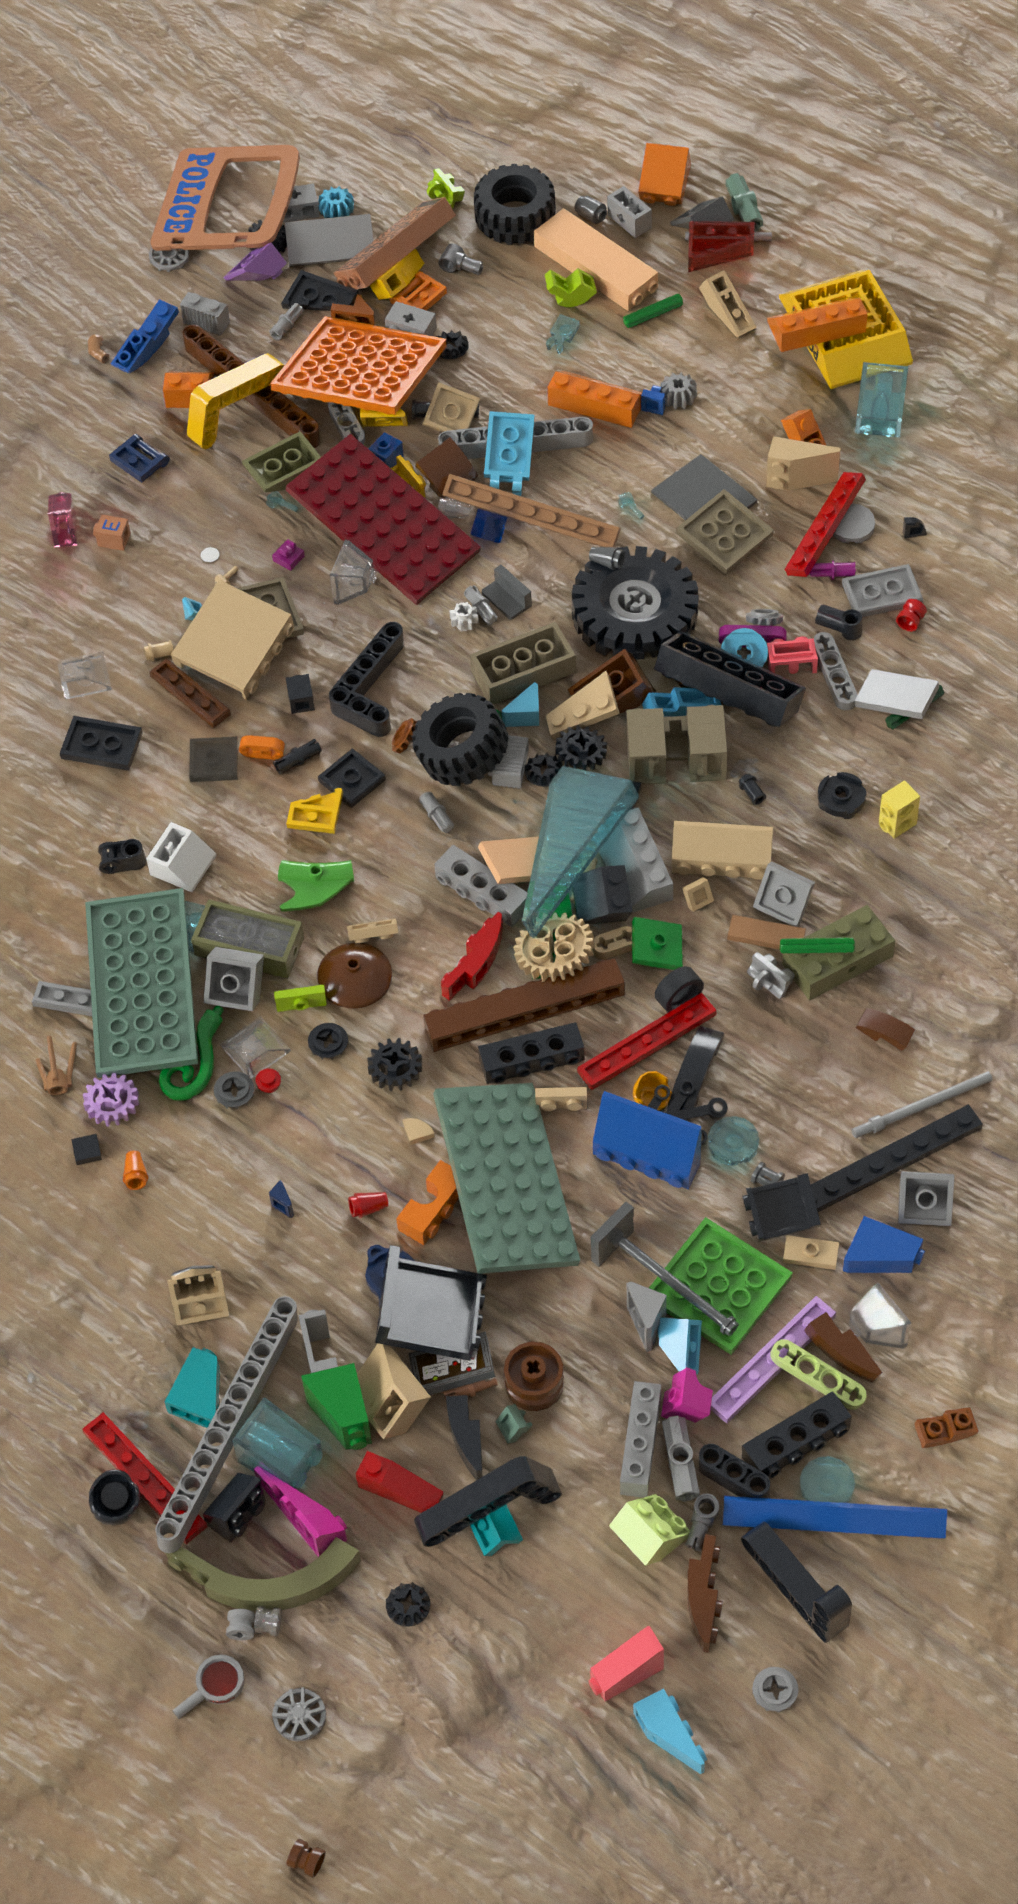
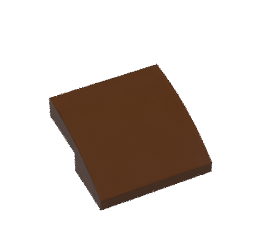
M451 437L420 459L415 466L430 482L429 487L444 503L449 500V498L442 496L449 474L471 481L478 478L476 470Z

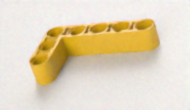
M267 353L197 386L190 397L187 436L205 450L212 447L217 438L220 409L270 386L272 380L285 365Z

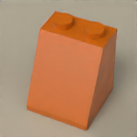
M646 143L638 191L640 200L646 203L664 202V204L669 206L682 204L691 168L689 148Z

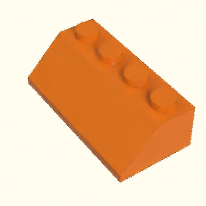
M849 298L768 317L767 322L780 351L785 352L866 333L867 312L860 298Z
M555 371L547 387L549 406L632 428L641 410L642 392L566 371Z

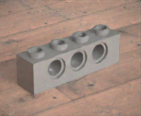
M452 845L434 864L436 879L442 885L450 886L459 896L474 902L480 910H486L492 915L500 912L503 923L511 927L530 909L529 893L513 883L497 884L489 867L455 845Z
M634 1381L620 1478V1495L642 1498L648 1496L661 1402V1384Z

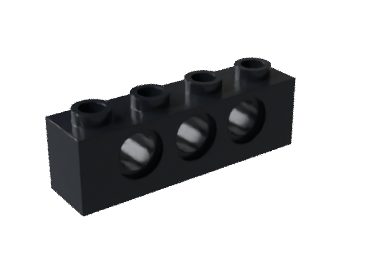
M576 1022L478 1046L479 1061L486 1084L502 1083L506 1079L526 1077L531 1073L539 1071H551L555 1067L575 1065L585 1060L584 1044ZM554 1048H560L561 1050L555 1051V1050H552V1049H554ZM529 1054H536V1056H533V1057H530V1056H527V1055H529ZM511 1060L512 1062L505 1063L503 1061Z
M832 1391L743 1444L741 1456L746 1463L766 1474L769 1479H772L785 1466L789 1464L795 1465L810 1451L816 1452L822 1449L830 1439L844 1436L850 1429L852 1416ZM816 1422H823L827 1426L824 1428H819L814 1424ZM795 1435L802 1436L804 1440L798 1442L793 1440L792 1437ZM771 1449H778L782 1453L779 1455H772L771 1453H769V1451Z

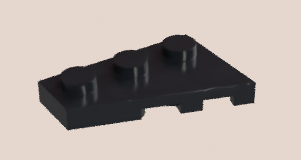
M300 270L281 305L283 309H290L294 303H298L303 307V310L331 311L332 303L353 306L359 292L357 289Z

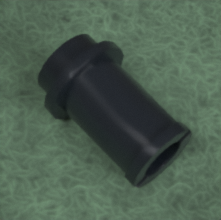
M745 774L739 779V788L746 792L753 805H758L766 799V795L756 783L757 778L751 774Z

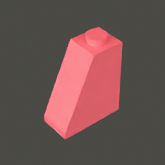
M647 1626L590 1668L591 1679L588 1682L596 1696L600 1694L606 1702L664 1669V1648L651 1627Z

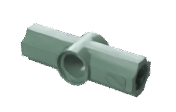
M738 173L732 174L726 179L725 185L731 196L733 211L736 215L739 214L746 230L756 232L763 226V218L757 208L756 195L754 191L749 190L743 176H740Z

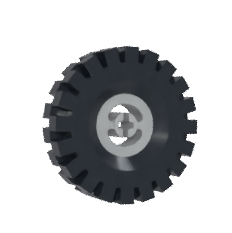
M628 546L620 547L621 550L625 551V562L621 569L613 570L591 560L585 564V571H579L575 578V584H573L572 620H574V627L577 633H582V640L589 647L596 643V652L606 656L613 649L614 657L623 649H626L629 653H632L636 660L644 659V652H650L651 657L654 658L658 657L661 644L675 634L684 631L691 635V630H695L699 604L696 580L693 581V574L688 567L681 569L682 562L676 557L672 556L666 561V552L658 549L654 550L651 557H647V547L636 546L635 556H630Z

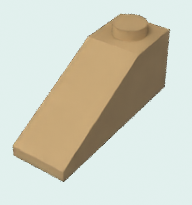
M725 270L706 279L699 289L707 304L737 338L757 328Z

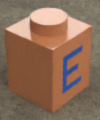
M101 515L99 522L95 523L93 535L96 537L99 547L122 551L125 550L131 534L128 519Z

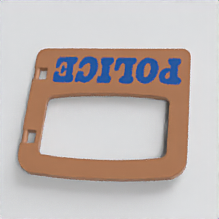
M292 145L187 148L182 150L178 156L150 241L153 250L260 248L273 242L286 215L295 186L300 160L297 148ZM248 161H281L274 195L266 217L258 231L205 233L211 203L227 164ZM247 239L246 242H237V240ZM175 241H183L181 244H173Z

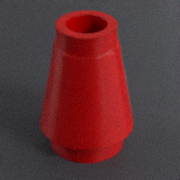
M385 1192L354 1193V1196L348 1198L352 1217L358 1216L363 1218L389 1205Z

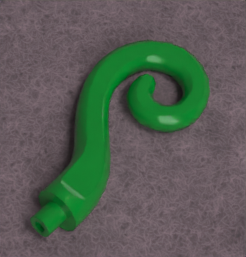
M216 1005L213 1010L207 1009L198 1022L196 1040L201 1065L195 1080L185 1087H177L171 1083V1076L177 1071L183 1072V1081L189 1083L194 1076L192 1065L161 1070L159 1086L168 1098L176 1101L189 1100L199 1095L209 1084L214 1068L212 1038L223 1022L220 1016L224 1009L221 1006Z

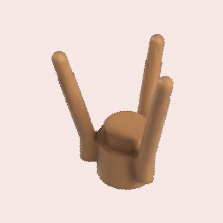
M49 1035L47 1036L51 1071L48 1072V1076L41 1060L36 1058L35 1061L44 1083V1090L48 1091L51 1095H62L68 1091V1087H72L71 1077L77 1043H72L67 1073L64 1074L63 1070L56 1068L52 1036Z

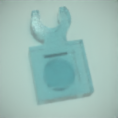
M560 314L550 330L552 337L546 341L547 350H550L553 345H557L556 350L560 354L564 350V341L571 343L580 328V322Z

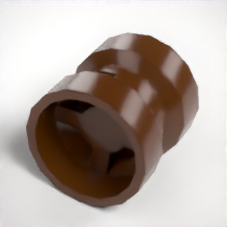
M299 1838L289 1853L287 1866L293 1869H303L305 1875L315 1878L322 1867L326 1851L319 1847L312 1849L308 1842Z

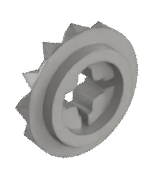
M753 609L751 612L746 613V621L753 625H776L783 622V614L773 609Z
M769 1667L762 1670L755 1677L752 1694L756 1699L757 1705H761L766 1711L771 1710L779 1713L787 1708L790 1709L797 1699L798 1684L795 1677L786 1669ZM773 1680H775L777 1688L784 1690L779 1692L778 1700L775 1699L772 1692H767V1690L771 1689Z

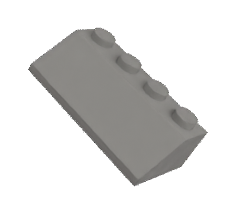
M639 807L615 814L593 835V839L605 866L625 865L633 912L673 900V882Z

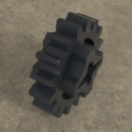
M577 725L576 730L568 727L567 733L561 731L560 738L556 739L555 755H558L559 762L565 761L564 767L573 766V771L581 768L583 772H586V767L595 770L596 764L601 766L603 759H606L607 742H604V735L597 736L598 730L596 729L591 732L589 731V726L581 729Z
M389 1038L386 1045H383L381 1042L378 1043L379 1050L371 1049V1057L367 1058L368 1074L371 1075L373 1083L379 1081V1088L382 1089L385 1085H388L389 1091H392L394 1086H398V1089L402 1091L404 1084L409 1087L412 1086L411 1079L419 1080L418 1072L423 1070L422 1056L418 1054L417 1046L411 1048L410 1041L401 1044V1038H398L396 1043H392Z

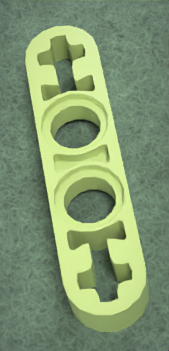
M781 1339L773 1345L770 1357L777 1366L824 1395L833 1391L847 1409L856 1410L865 1402L867 1397L865 1388L845 1374L789 1340ZM786 1348L788 1356L781 1358L779 1350ZM797 1354L800 1357L796 1360L793 1366L791 1365V1362ZM800 1362H810L814 1367V1371L810 1374L803 1373L799 1366ZM826 1375L833 1376L837 1381V1386L835 1388L826 1387L823 1383V1377ZM844 1383L846 1385L841 1394H838L837 1392ZM853 1391H856L858 1399L852 1402L849 1400V1393L851 1394Z

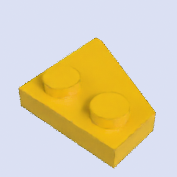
M342 788L334 789L335 792L321 796L317 794L306 800L300 799L291 802L286 822L287 828L335 834L343 796Z

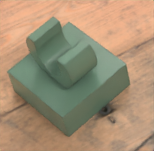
M516 1404L506 1406L495 1421L508 1444L517 1442L522 1433L528 1432L533 1425L531 1422H525L523 1417L526 1412L518 1410Z

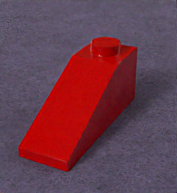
M369 1451L366 1452L356 1472L358 1488L420 1513L439 1503L444 1494L442 1490L394 1461Z

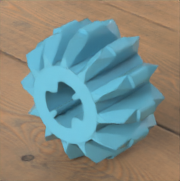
M339 186L334 189L331 187L330 190H323V193L319 195L318 207L320 214L324 218L345 217L353 213L354 198L347 188L341 189Z

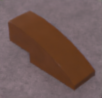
M827 1312L811 1321L804 1329V1332L827 1357L857 1377L873 1383L883 1373L850 1328L842 1334Z

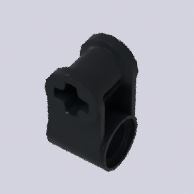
M137 839L105 842L98 847V853L101 855L99 870L104 874L139 870L146 864L147 859L142 844Z

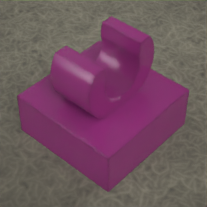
M289 539L272 555L273 562L290 571L305 557L304 550L297 547L296 543Z

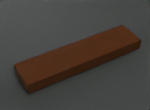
M167 658L149 672L151 678L212 728L218 726L231 715L229 708Z

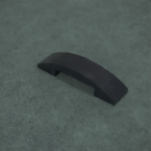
M704 1026L698 1028L679 1070L667 1109L677 1095L680 1083L686 1079L694 1083L695 1090L690 1096H687L679 1110L696 1107L700 1098V1090L714 1055H717L723 1040V1032ZM682 1085L685 1092L691 1091L690 1085Z

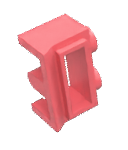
M802 636L792 641L775 639L771 643H767L769 671L775 673V666L788 665L789 673L795 674L799 670V663L811 662L812 673H817L818 657L814 638L808 639Z

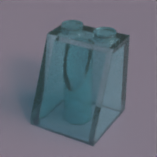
M863 362L855 433L900 437L908 366Z
M266 1398L261 1400L232 1440L238 1463L253 1472L254 1468L259 1466L295 1489L302 1487L307 1479V1472L312 1466L315 1467L320 1462L323 1455L320 1440Z

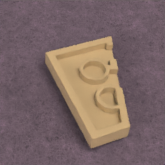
M606 671L546 715L550 735L553 739L559 738L561 731L567 733L568 727L576 730V726L579 725L582 729L620 714L608 673Z

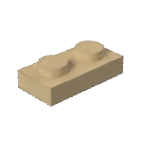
M396 918L347 926L349 941L354 940L355 943H363L369 941V938L379 936V939L394 937L393 934L398 933Z
M587 1087L535 1088L536 1105H539L540 1110L547 1112L554 1111L555 1109H568L571 1111L587 1109Z

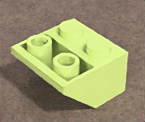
M657 1494L626 1502L609 1525L645 1566L661 1561L688 1539L690 1533L685 1521L681 1517L676 1516L668 1507L667 1502Z

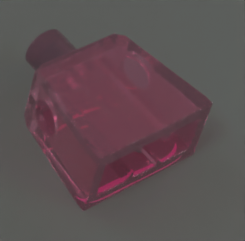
M59 492L58 494L50 495L48 499V517L54 547L77 545L76 514L72 494ZM66 522L67 529L60 528V524Z

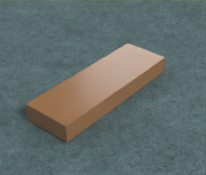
M732 915L727 940L780 950V939L804 938L806 928Z

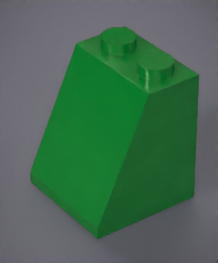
M355 1363L301 1375L307 1404L345 1450H359L365 1448L368 1444H372L369 1421Z

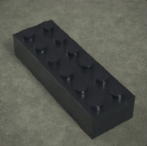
M684 631L678 632L661 644L654 670L660 672L664 677L676 679L686 687L695 688L703 692L707 697L717 698L729 707H736L744 711L748 716L758 717L768 725L779 728L798 713L806 690L804 686Z

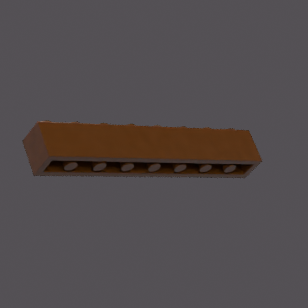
M615 958L600 960L596 964L583 967L582 971L574 969L575 975L572 976L566 973L565 980L557 976L555 982H552L551 977H548L544 982L542 980L530 981L519 987L506 988L499 993L482 995L472 1001L459 1002L451 1007L441 1010L435 1009L428 1014H424V1027L433 1052L624 996L625 982Z

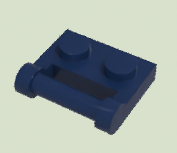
M138 434L132 435L109 454L112 463L141 483L160 467H166L170 461L168 455L155 450L145 443ZM136 449H140L141 451H143L144 453H146L148 456H150L151 458H153V460H150L149 458H147L146 456H144L142 453H140V452L137 451Z

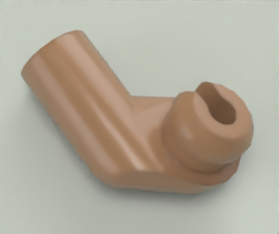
M93 334L88 339V353L101 363H106L109 360V354L101 349L103 345L101 342L104 340L101 335Z

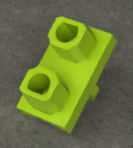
M440 168L434 169V178L428 183L427 195L431 199L446 197L453 209L455 202L463 200L465 190L461 186L454 187L455 181L451 173L444 174Z

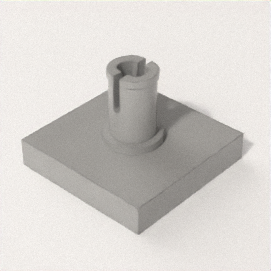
M771 861L765 870L753 907L791 926L798 927L801 924L815 882Z

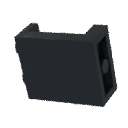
M808 1173L764 1186L746 1188L747 1195L742 1196L745 1210H751L753 1220L749 1221L752 1237L757 1236L759 1242L821 1226Z

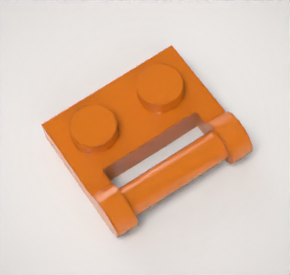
M419 271L413 277L414 279L395 296L389 298V301L392 305L397 301L427 311L447 294V287Z

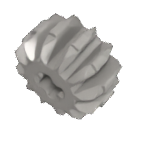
M672 372L670 377L665 376L663 382H661L660 387L662 389L660 393H665V404L667 407L673 406L675 410L677 407H682L685 410L686 405L692 406L697 397V384L690 375L683 376L682 372L679 375H675Z

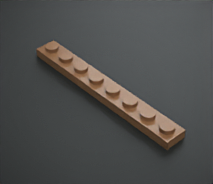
M449 474L442 494L443 497L600 547H615L621 530L617 526Z

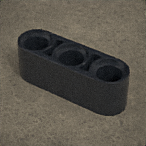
M707 1444L700 1449L699 1470L704 1476L738 1497L769 1498L770 1480L766 1474L718 1445ZM712 1457L715 1458L717 1462L709 1464L704 1460L706 1458ZM735 1471L738 1472L740 1476L737 1478H732L728 1475V1473ZM753 1486H761L764 1490L755 1492L751 1488Z

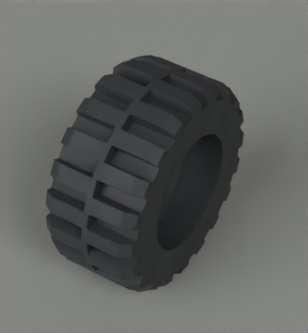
M502 165L497 170L495 168L490 170L488 175L485 174L475 187L474 212L478 228L484 235L490 239L494 238V241L498 243L506 242L507 245H513V243L523 245L527 241L533 242L534 231L556 214L553 183L549 180L548 176L544 173L541 174L539 169L535 167L532 169L529 165ZM513 201L527 203V205L521 207L503 206V204Z
M457 693L453 697L446 696L442 698V701L439 703H433L428 711L425 710L421 715L422 719L417 721L415 725L416 731H413L412 735L413 750L426 772L435 781H439V783L444 785L451 784L452 786H461V783L465 785L472 784L474 780H481L485 778L484 775L486 773H491L495 770V765L497 763L500 764L504 757L502 754L506 753L509 740L507 728L493 704L487 701L485 697L476 696L472 693H466L465 695ZM473 731L471 736L463 743L447 748L451 741L459 735Z

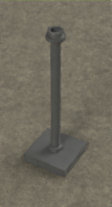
M625 1202L591 1236V1261L598 1267L620 1246L721 1326L720 1332L723 1335L731 1336L738 1328L739 1323L736 1322L733 1316L725 1317L627 1239L634 1232V1207L628 1202Z

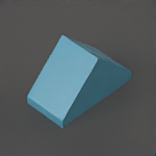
M534 682L502 709V721L506 727L539 726L537 683Z

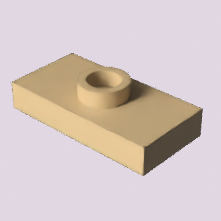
M787 1235L783 1263L836 1270L839 1242Z

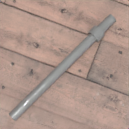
M989 1071L883 1116L876 1115L869 1118L868 1122L852 1128V1134L854 1138H858L872 1131L874 1133L885 1129V1126L986 1084L992 1081V1076Z

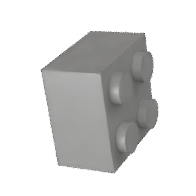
M215 947L207 956L204 1003L253 1011L260 1002L264 955Z

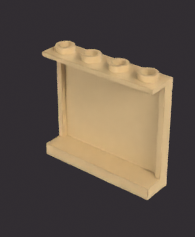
M218 580L171 653L172 660L176 666L182 669L185 665L242 692L243 699L247 700L249 695L256 691L261 676L268 672L273 657L280 653L285 638L292 634L294 630L292 616L269 603Z

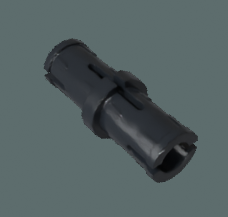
M312 739L299 748L294 747L290 750V753L273 761L274 767L281 775L297 765H303L305 760L322 752V749L316 739Z

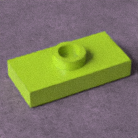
M324 985L274 992L277 1012L305 1010L311 1007L327 1005Z

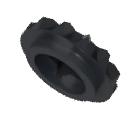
M451 329L450 333L443 331L441 336H436L446 339V348L440 354L442 358L457 359L468 351L469 342L467 336L462 335L461 331L454 333ZM447 342L455 343V348L453 345L447 344Z
M547 752L545 755L537 753L534 758H529L528 763L525 765V776L528 781L541 787L557 783L563 774L562 762L558 761L556 755L550 756ZM546 764L547 769L545 770L543 775H541L540 768H542V766Z
M323 1023L316 1026L310 1032L308 1047L312 1051L313 1056L317 1055L322 1060L324 1058L333 1060L337 1055L342 1056L345 1048H348V1035L340 1025ZM332 1035V1042L334 1044L330 1043L329 1046L325 1048L323 1041H327L328 1038H330V1036Z
M413 1582L411 1584L401 1583L395 1589H391L388 1598H386V1611L390 1619L396 1624L406 1627L415 1626L421 1623L429 1614L430 1598L423 1587L417 1586ZM411 1595L412 1603L416 1605H411L405 1614L404 1605L400 1602L406 1601L407 1597Z

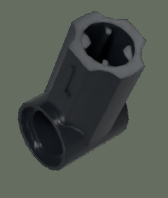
M821 605L818 609L815 624L839 631L847 640H856L862 636V614L854 609L842 611L827 605Z

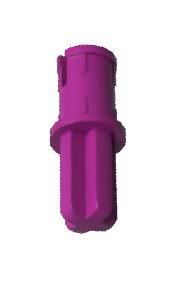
M832 560V563H815L809 574L811 577H832V579L834 577L855 576V562L834 563V560Z

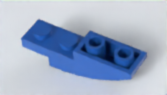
M159 299L140 329H133L112 360L111 365L130 374L146 363L169 336L168 328L178 315V308Z

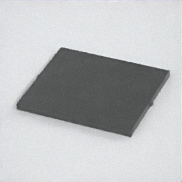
M702 454L678 471H675L674 474L651 490L652 494L684 520H687L723 489L748 509L757 503V499Z

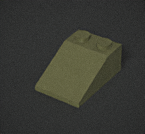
M298 432L243 460L242 464L263 491L267 493L286 490L287 484L315 463L321 456L304 435Z

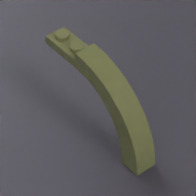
M337 1537L316 1560L294 1573L271 1579H247L231 1575L214 1567L183 1547H180L174 1553H166L169 1560L168 1563L178 1571L184 1569L191 1574V1577L201 1585L205 1584V1591L209 1598L233 1608L259 1612L291 1609L314 1601L341 1584L361 1562L359 1550Z

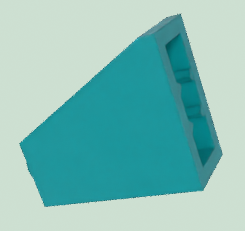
M195 1347L192 1348L164 1401L169 1414L208 1428L219 1407L220 1366L214 1352L205 1348L201 1350Z

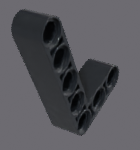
M398 622L386 623L329 692L332 714L377 737L386 736L391 730L389 711L384 706L364 697V695L403 649L404 636L401 624Z
M520 1456L508 1461L415 1517L414 1523L423 1545L431 1547L447 1540L521 1495L539 1504H548L559 1499L562 1496V1492L550 1467L526 1456Z
M761 1522L741 1537V1542L747 1552L824 1643L829 1642L849 1627L852 1602L847 1593L839 1585H835L825 1592L766 1522Z

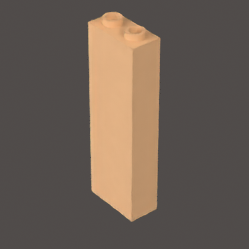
M564 208L534 231V247L572 273L579 268L593 276L596 289L627 311L639 305L644 298L654 293L658 288V272Z

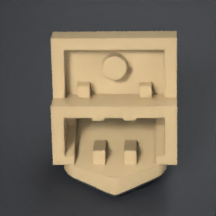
M213 1265L190 1266L172 1273L171 1279L167 1280L177 1326L229 1316L222 1273Z

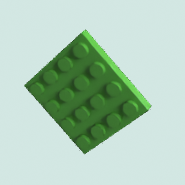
M705 1217L664 1269L725 1317L733 1316L736 1322L739 1323L736 1331L731 1336L723 1335L720 1332L721 1326L659 1277L655 1279L649 1289L667 1295L666 1313L673 1318L702 1320L701 1336L732 1355L791 1280L793 1272Z

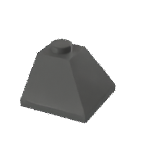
M722 196L699 203L670 221V224L675 227L703 232L715 230L716 232H722L729 227L728 223L733 221L734 218Z

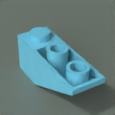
M662 1689L634 1703L633 1714L647 1739L699 1774L704 1773L705 1761H707L706 1755L700 1745L695 1746L691 1736H693V1732L686 1720L681 1721L677 1713L680 1710L675 1698L672 1695L668 1697L665 1690Z

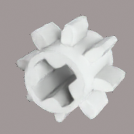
M468 602L456 604L455 610H450L451 626H456L461 632L472 630L473 623H478L477 607H471Z

